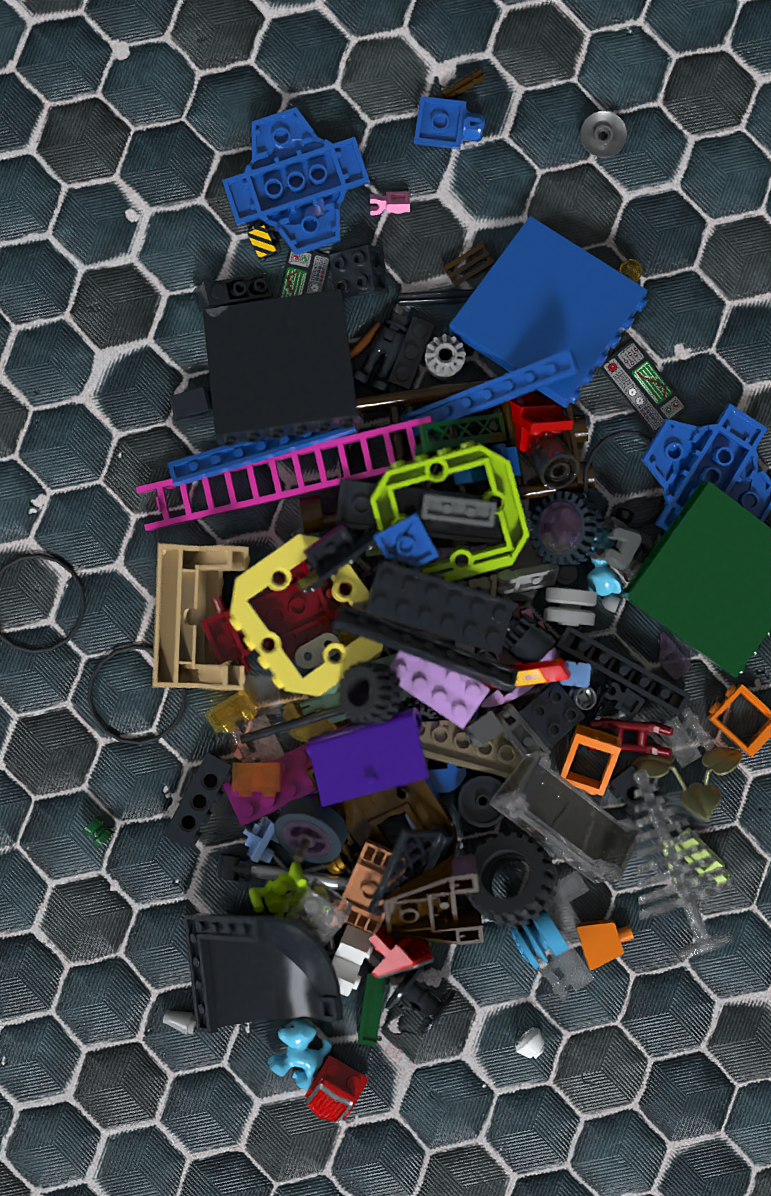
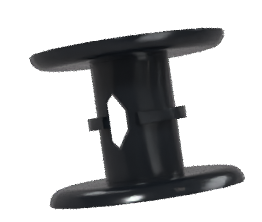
M423 966L412 969L405 976L385 1005L386 1009H390L403 999L411 1006V1011L416 1010L425 1017L418 1029L419 1036H423L436 1023L456 994V989L452 988L439 999L431 992L429 986L424 987L416 979L420 975Z

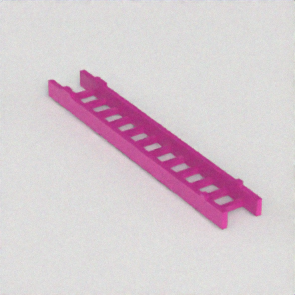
M431 416L333 439L214 475H225L231 502L229 505L215 508L209 477L202 479L208 510L193 513L187 485H181L180 490L186 515L170 518L164 488H167V490L176 488L172 479L136 487L137 493L140 494L157 490V506L159 512L163 514L164 520L144 525L145 530L153 531L340 486L341 479L361 481L382 476L386 468L391 467V465L373 469L367 439L383 436L389 463H392L396 460L390 434L406 430L412 457L416 456L414 450L416 442L413 428L418 427L420 424L432 423L433 419ZM360 441L367 472L351 475L344 445ZM338 447L344 477L328 481L321 450ZM315 452L321 483L305 486L299 456ZM292 458L299 488L282 491L276 461ZM269 463L276 493L260 497L254 467ZM247 469L254 499L237 502L231 472Z

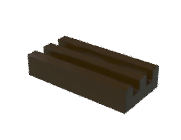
M482 242L445 265L443 269L456 288L495 264V261L491 258L490 253ZM479 251L482 252L481 255L477 256L476 258L464 264L455 271H450V269L457 266L466 259L470 258ZM486 258L487 262L458 280L455 279V276Z

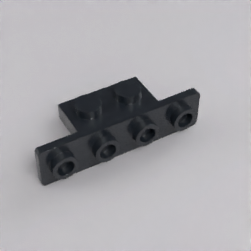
M339 524L303 551L314 570L296 582L297 588L305 594L316 590L320 583L327 578L335 576L346 564L353 563L361 553L375 547L377 542L373 535L377 532L369 529L353 541L345 526Z

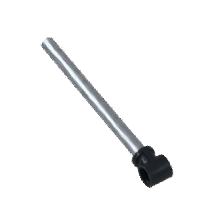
M220 853L216 878L239 881V878H243L245 881L250 882V877L275 881L279 878V874L289 872L290 869L254 864L250 858L243 860L242 856ZM303 871L309 885L345 891L350 877Z

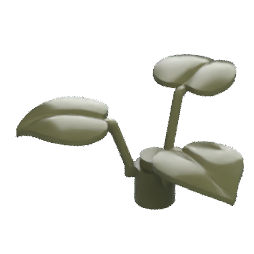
M716 747L705 752L702 757V764L707 767L704 784L692 783L689 788L685 785L676 767L672 765L675 760L673 754L669 758L643 753L635 759L632 765L640 774L649 778L662 777L669 772V769L672 770L683 788L680 798L684 807L696 816L708 821L722 798L719 789L708 785L710 773L713 771L717 775H725L732 772L741 762L742 752L727 747Z

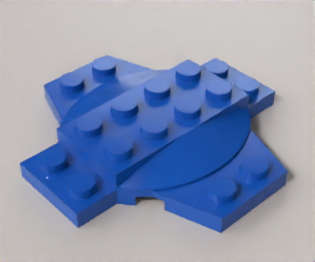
M295 107L252 121V160L247 165L244 173L224 179L222 182L237 226L259 219L275 227L297 256L340 241V205L349 189L368 184L370 180L355 137L334 144L326 139L318 138L314 130Z
M731 404L725 406L715 424L696 427L665 419L641 458V461L663 488L664 504L666 506L655 522V525L666 531L701 481H710L764 522L771 511V479L757 465L758 453L756 448L768 428Z

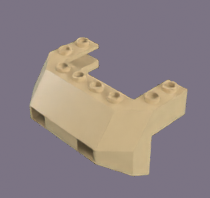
M158 543L153 687L243 690L245 682L244 666L217 664L200 621L211 617L217 612L212 598L219 595L222 598V588L224 586L223 571L248 570L250 561L249 547L226 545L188 546Z

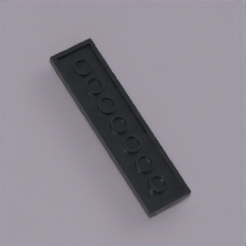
M350 479L340 480L336 527L342 524L345 528L379 531L370 501V496L376 488L377 482ZM412 486L392 489L399 514L404 513L410 516L416 513L429 537L497 545L505 543L498 514L494 517L493 527L421 518L424 493L482 500L483 494ZM492 496L489 501L496 502V506H498L501 498L499 496ZM520 499L524 518L527 522L529 500Z

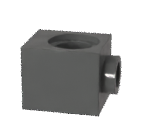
M492 710L483 714L464 728L467 741L472 746L475 745L476 748L485 745L505 730Z

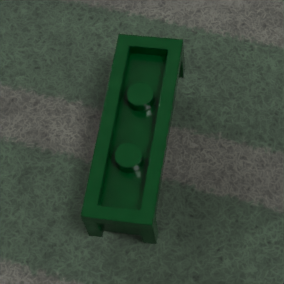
M368 969L357 1044L376 1046L377 1041H382V1036H378L385 982L390 983V978H376L371 974L373 970Z

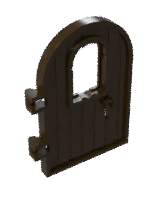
M311 766L307 769L306 774L318 792L313 794L310 799L321 802L314 768ZM428 778L400 785V789L399 786L328 805L339 813L347 825L348 836L341 851L348 862L360 856L367 838L394 850L379 824L384 822L389 816L399 815L403 812L407 813L416 829H431L432 824H440L453 836L443 861L455 855L458 839L455 823ZM357 841L360 847L351 850L349 845Z

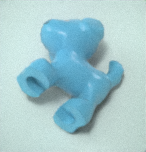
M296 1018L289 1024L280 1027L278 1031L279 1038L288 1045L285 1053L281 1056L277 1054L272 1055L267 1063L269 1068L281 1077L293 1066L303 1068L296 1070L292 1077L296 1079L295 1083L297 1086L308 1090L315 1072L321 1067L323 1058L331 1051L333 1044L331 1040L323 1039V1047L319 1050L309 1048L308 1044L313 1040L316 1029L308 1021Z

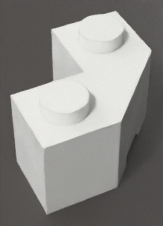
M348 924L332 959V964L339 981L340 992L347 997L352 988L357 989L361 980V976L358 975L364 958H370L374 948L369 941L373 936L372 934Z

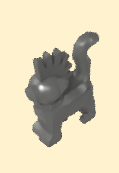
M606 516L603 528L607 530L613 529L606 536L609 539H613L610 549L594 548L593 551L595 553L591 558L599 561L605 560L610 566L617 569L620 574H623L626 582H630L648 555L643 553L642 550H637L640 543H642L646 550L652 551L662 535L658 533L654 542H652L647 534L629 528L624 522L615 517Z

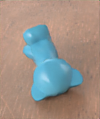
M598 528L597 532L602 533L601 538L595 537V541L600 543L598 548L610 549L613 539H609L606 536L607 533L611 532V529ZM591 558L595 568L587 575L589 591L596 592L597 595L601 596L611 593L619 594L622 590V584L617 578L616 572L607 567L608 563L605 560L599 561Z

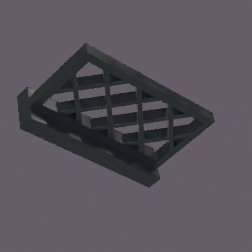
M432 824L431 829H403L367 910L371 914L385 913L384 904L379 905L380 901L399 886H404V882L407 884L443 862L453 836L440 824ZM414 837V840L405 846L408 838ZM418 847L416 852L410 856L408 855L409 852ZM405 857V860L396 866L398 861ZM409 866V870L400 876L399 873ZM396 877V880L387 886L389 881Z

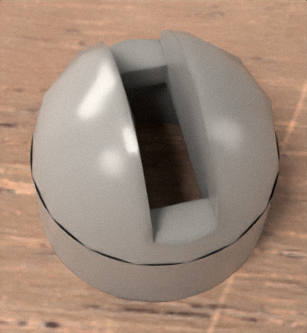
M611 593L604 596L602 601L604 608L615 613L621 595Z

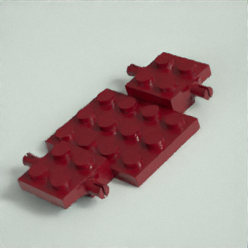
M305 561L290 570L291 582L285 589L274 591L266 587L247 601L267 630L279 637L281 641L280 648L290 661L295 660L296 651L306 643L325 633L335 635L329 619L337 616L341 603L351 607L348 601L339 602L333 597L331 589L334 581L331 578L324 580L312 592L305 594L298 589L296 582L309 574ZM353 562V563H350L349 565L351 566V568L353 569V571L356 573V575L359 577V574H358L357 569H356V567H355V565H354V562ZM279 572L273 573V581L276 584H283L285 581L284 575ZM340 584L339 592L344 596H348L350 594V587L347 584ZM221 595L212 598L217 612L211 617L201 620L200 623L217 664L220 665L230 660H237L239 666L245 665L244 672L251 670L246 656L255 651V649H249L243 640L246 637L241 629L237 631L229 621L232 618L229 614L230 608L225 607ZM265 638L262 640V647L266 651H271L274 648V643L271 639ZM326 640L324 642V647L332 643Z

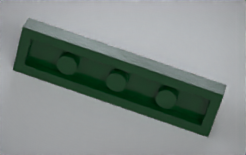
M502 413L420 424L418 427L422 444L414 447L416 456L425 453L429 455L436 454L437 450H443L446 447H450L451 450L458 449L461 443L472 440L474 444L480 443L483 446L496 445L507 441ZM495 419L498 432L493 433L486 427L490 420ZM470 423L479 428L475 436L466 430ZM451 425L459 431L455 439L446 433ZM432 428L439 434L436 441L429 442L427 429Z

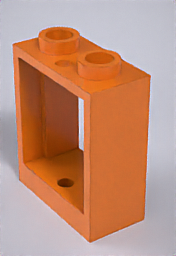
M733 684L724 693L726 698L721 703L717 701L709 709L708 712L711 714L707 718L745 754L753 757L771 737V710L743 684H738L737 686ZM739 694H742L768 719L746 744L718 719Z
M577 724L559 770L558 782L570 788L577 787L583 789L591 795L598 794L603 796L622 748V738ZM578 744L611 754L600 781L569 771Z

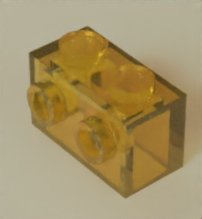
M246 688L204 714L215 733H222L224 731L226 735L237 728L236 723L242 719L247 722L257 716L255 711L259 710L260 707L249 688Z

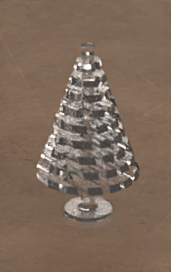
M642 769L634 773V779L639 786V789L634 791V798L643 796L645 802L635 806V813L647 809L650 816L636 820V828L653 823L655 829L637 835L636 843L656 836L659 843L638 850L637 859L661 850L664 856L639 865L638 874L668 864L669 870L638 881V889L673 878L674 883L638 896L639 904L678 892L679 896L641 910L639 912V919L649 918L683 906L695 942L678 950L680 960L724 946L734 941L732 935L725 932L710 936L696 901L730 889L738 883L734 878H730L692 891L691 887L724 875L728 871L724 866L686 878L685 873L709 865L719 859L712 854L681 865L680 859L706 850L708 847L704 843H700L676 851L675 845L699 837V835L693 830L671 838L670 831L689 825V823L684 818L668 825L665 824L663 818L677 814L679 811L676 807L660 811L659 805L671 800L666 795L654 797L653 792L661 788L657 783L650 784L647 771Z

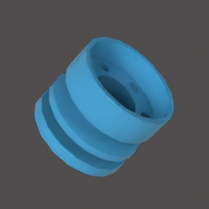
M544 909L539 913L541 915L539 919L535 920L532 918L534 923L532 926L528 924L523 926L524 930L522 932H519L517 927H510L514 943L523 958L535 970L540 967L535 958L536 956L540 955L545 963L548 962L545 953L547 949L556 957L569 949L551 917Z

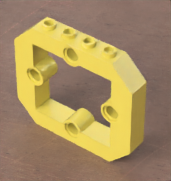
M298 534L236 578L229 612L232 618L229 621L237 631L241 629L246 637L243 640L249 649L257 651L259 654L257 660L265 670L269 668L274 676L271 679L278 689L283 688L288 692L320 696L340 682L341 678H344L343 673L345 670H350L349 666L360 661H369L382 651L383 645L361 636L346 647L339 643H332L326 646L321 653L323 664L305 677H301L280 648L281 641L279 637L267 630L247 602L266 587L274 591H281L290 584V570L307 559L303 551L320 539ZM346 564L335 576L331 577L334 581L331 589L332 595L337 601H348L352 605L353 603L368 599L369 591L349 564ZM273 573H282L285 578L284 583L276 584L272 579ZM340 584H347L350 587V594L348 596H344L339 592ZM265 638L271 639L274 643L273 650H264L262 640ZM331 649L339 652L340 659L338 662H333L329 659L328 653Z

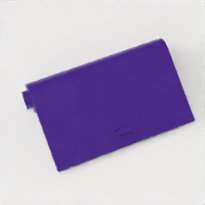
M417 708L395 713L385 723L373 724L363 722L309 738L306 749L312 759L322 806L429 778L419 732L423 729V723Z

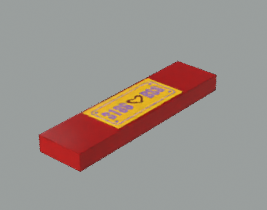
M562 658L508 666L518 670L515 687L568 680L571 675ZM480 682L490 690L499 689L486 683Z

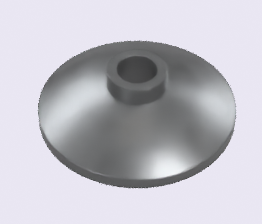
M599 111L591 114L584 121L581 127L580 138L584 148L590 154L600 158H607L617 154L623 148L627 139V129L623 120L618 115L609 111ZM599 134H606L607 139L601 140Z

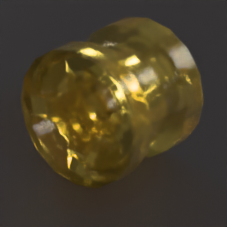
M634 259L625 260L618 269V272L634 282H638L643 271L641 264Z

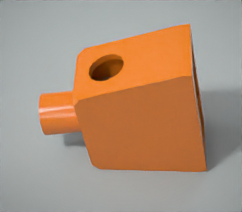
M612 919L575 924L587 966L590 970H594L623 955L624 951L621 943L634 939L630 925L617 929Z

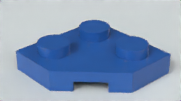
M416 513L373 535L385 558L419 567L439 556Z

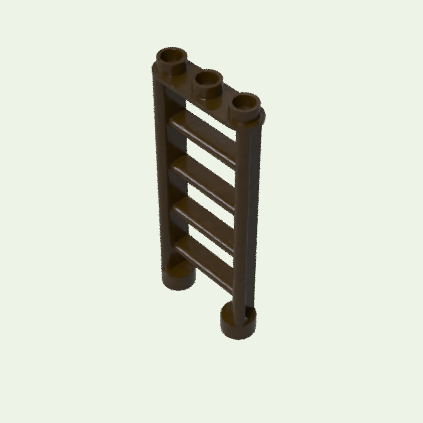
M498 377L356 397L358 414L388 410L390 426L402 423L400 408L433 404ZM510 400L501 403L507 447H516L521 475L514 476L519 499L549 496L551 493L557 494V491L583 494L584 467L587 460H579L577 443L588 442L585 415H573L571 403L567 408L562 406L561 414L573 420L572 430H563L562 432L568 478L524 484ZM451 425L448 428V435L455 439L459 431ZM403 431L392 433L395 460L408 462ZM346 444L344 445V448L347 456L350 474L353 475L349 445ZM338 451L340 472H341V478H342V477H344V473H343L342 464H341V460H340V456H339V451ZM592 462L588 469V489L595 488ZM468 484L456 485L457 492L484 494L486 490L469 492ZM320 495L299 498L305 535L325 532L326 528L336 527L337 512L323 514Z

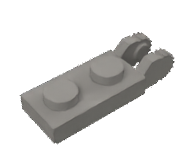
M549 563L514 570V572L508 569L497 573L496 593H518L530 589L553 586L556 583L559 566L558 564Z

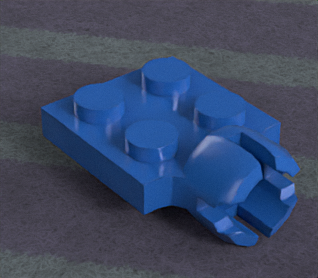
M421 96L414 144L460 150L462 142L466 140L480 142L484 134L482 133L485 127L484 115L482 113L469 112L466 109V101Z

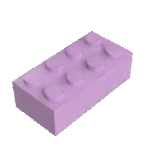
M401 651L389 666L391 670H395L397 673L396 677L400 678V687L462 729L490 690L475 679Z

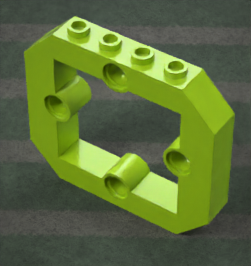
M472 440L461 443L458 449L451 450L450 447H446L443 450H437L436 455L428 457L427 453L414 456V461L405 463L404 460L390 463L391 467L386 468L370 496L379 532L409 516L404 513L399 514L392 489L428 479L435 482L441 481L450 473L484 464L490 489L486 490L483 494L482 500L489 501L495 495L501 498L500 504L496 506L495 515L498 514L505 543L470 552L464 546H457L450 551L448 559L419 566V568L423 569L422 573L430 576L432 572L446 576L445 580L451 582L513 564L529 533L508 459L480 443L474 444ZM435 462L443 465V469L439 474H432L430 472V466ZM459 554L467 556V561L462 565L455 563V557ZM399 561V566L409 568L408 563Z

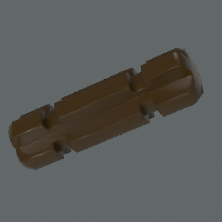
M476 69L471 72L470 76L466 75L453 83L452 87L448 86L443 89L442 95L444 99L453 100L456 95L460 96L473 88L474 84L478 85L485 80L483 72L480 69Z

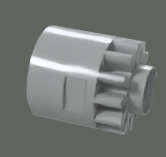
M444 334L441 337H435L427 345L424 362L429 374L439 380H449L456 377L461 372L465 362L466 353L463 344L456 340L455 336L449 337ZM446 353L450 355L451 359L443 361L439 358V355Z

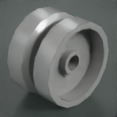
M546 588L545 600L549 603L559 604V607L545 608L543 621L558 622V625L594 626L595 613L581 610V606L592 607L596 605V592Z

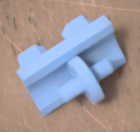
M267 817L261 826L255 823L252 831L247 828L243 831L248 836L244 843L249 847L246 854L256 863L259 860L267 863L271 861L274 851L266 847L270 839L279 843L274 833L275 822Z

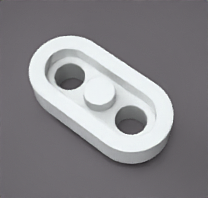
M325 633L306 643L296 651V663L304 669L318 665L322 662L321 653L325 648L324 642L328 640L331 643H339L338 638L331 633ZM331 649L328 653V657L330 658L331 656L335 655L338 651L335 649ZM309 652L312 655V659L306 661L303 657L304 653Z

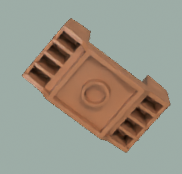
M367 838L333 918L372 935L379 930L385 918V913L371 914L367 909L393 849ZM405 857L400 859L396 866L405 860ZM406 869L399 873V875H403ZM396 877L390 880L387 886L394 882Z

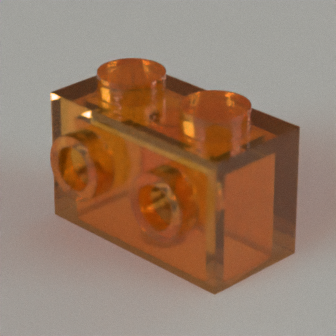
M232 763V791L238 792V797H252L253 792H262V797H276V792H282V764Z

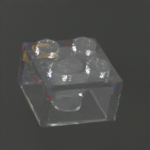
M314 877L290 907L285 919L304 927L324 948L349 917L353 904Z

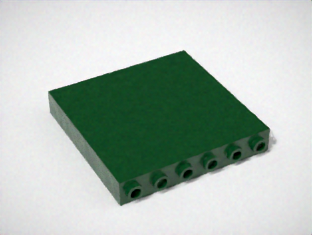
M701 481L621 593V596L727 675L736 678L745 671L746 663L751 656L757 654L763 639L771 634V528L710 481Z

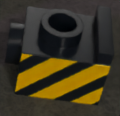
M263 223L253 226L250 229L251 232L247 233L260 263L281 254L279 245H273L277 241L272 231H266Z

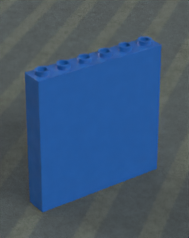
M530 216L450 323V333L509 372L567 349H572L580 372L537 389L564 408H567L570 403L574 404L581 394L579 391L581 387L591 382L595 375L593 371L597 365L601 367L608 357L606 353L610 347L614 349L621 339V332L624 329L628 330L635 319L633 318L634 314L644 309L648 302L646 299L647 289Z

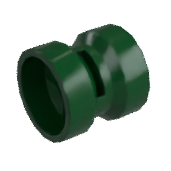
M100 815L82 831L86 836H90L93 839V843L97 848L115 833L111 827H107L104 824V819ZM101 826L103 827L95 835H93Z

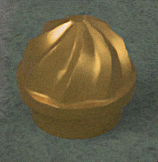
M342 851L336 859L326 862V868L332 874H343L350 867V862L347 861Z

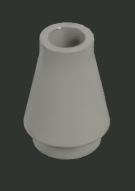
M166 1010L163 1023L186 1035L195 1034L197 1028L194 1012Z

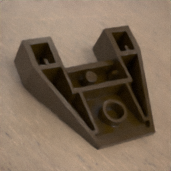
M475 854L452 856L385 896L383 904L388 936L458 945L484 943L481 913L474 906L457 908L455 894L479 892Z

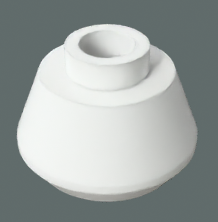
M532 1027L527 1030L515 1043L516 1052L528 1058L540 1056L545 1050L543 1047L545 1040L540 1029Z

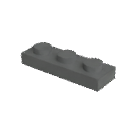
M424 493L421 518L493 527L496 502Z

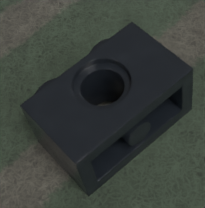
M631 764L609 779L611 786L608 789L616 799L619 797L623 799L626 803L623 808L631 818L635 815L638 819H641L661 803ZM630 787H637L638 796L634 799L627 797V790Z

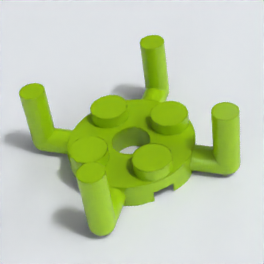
M293 862L289 872L279 874L278 879L273 882L270 880L264 888H251L249 890L254 911L257 913L262 912L264 909L260 897H264L269 911L275 913L274 917L283 918L285 912L292 911L296 913L301 911L309 897H317L322 912L330 910L324 889L310 888L299 862Z

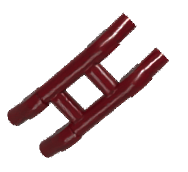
M600 718L599 720L588 721V727L593 729H614V736L622 738L621 751L671 757V748L655 743L646 744L647 731L649 733L672 736L674 732V727L653 721L641 722L615 720L614 718ZM623 730L638 731L637 743L623 742ZM587 746L588 751H598V749Z

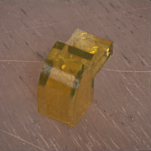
M292 701L283 707L285 712L282 715L286 721L302 717ZM324 719L291 729L288 733L298 741L309 742V738L331 732L333 729L327 720Z

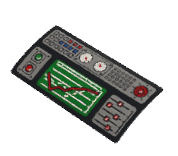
M289 248L277 298L323 292L331 265L330 256L313 251L296 256Z
M635 340L628 342L600 367L653 434L657 433L665 419L673 420L688 408Z

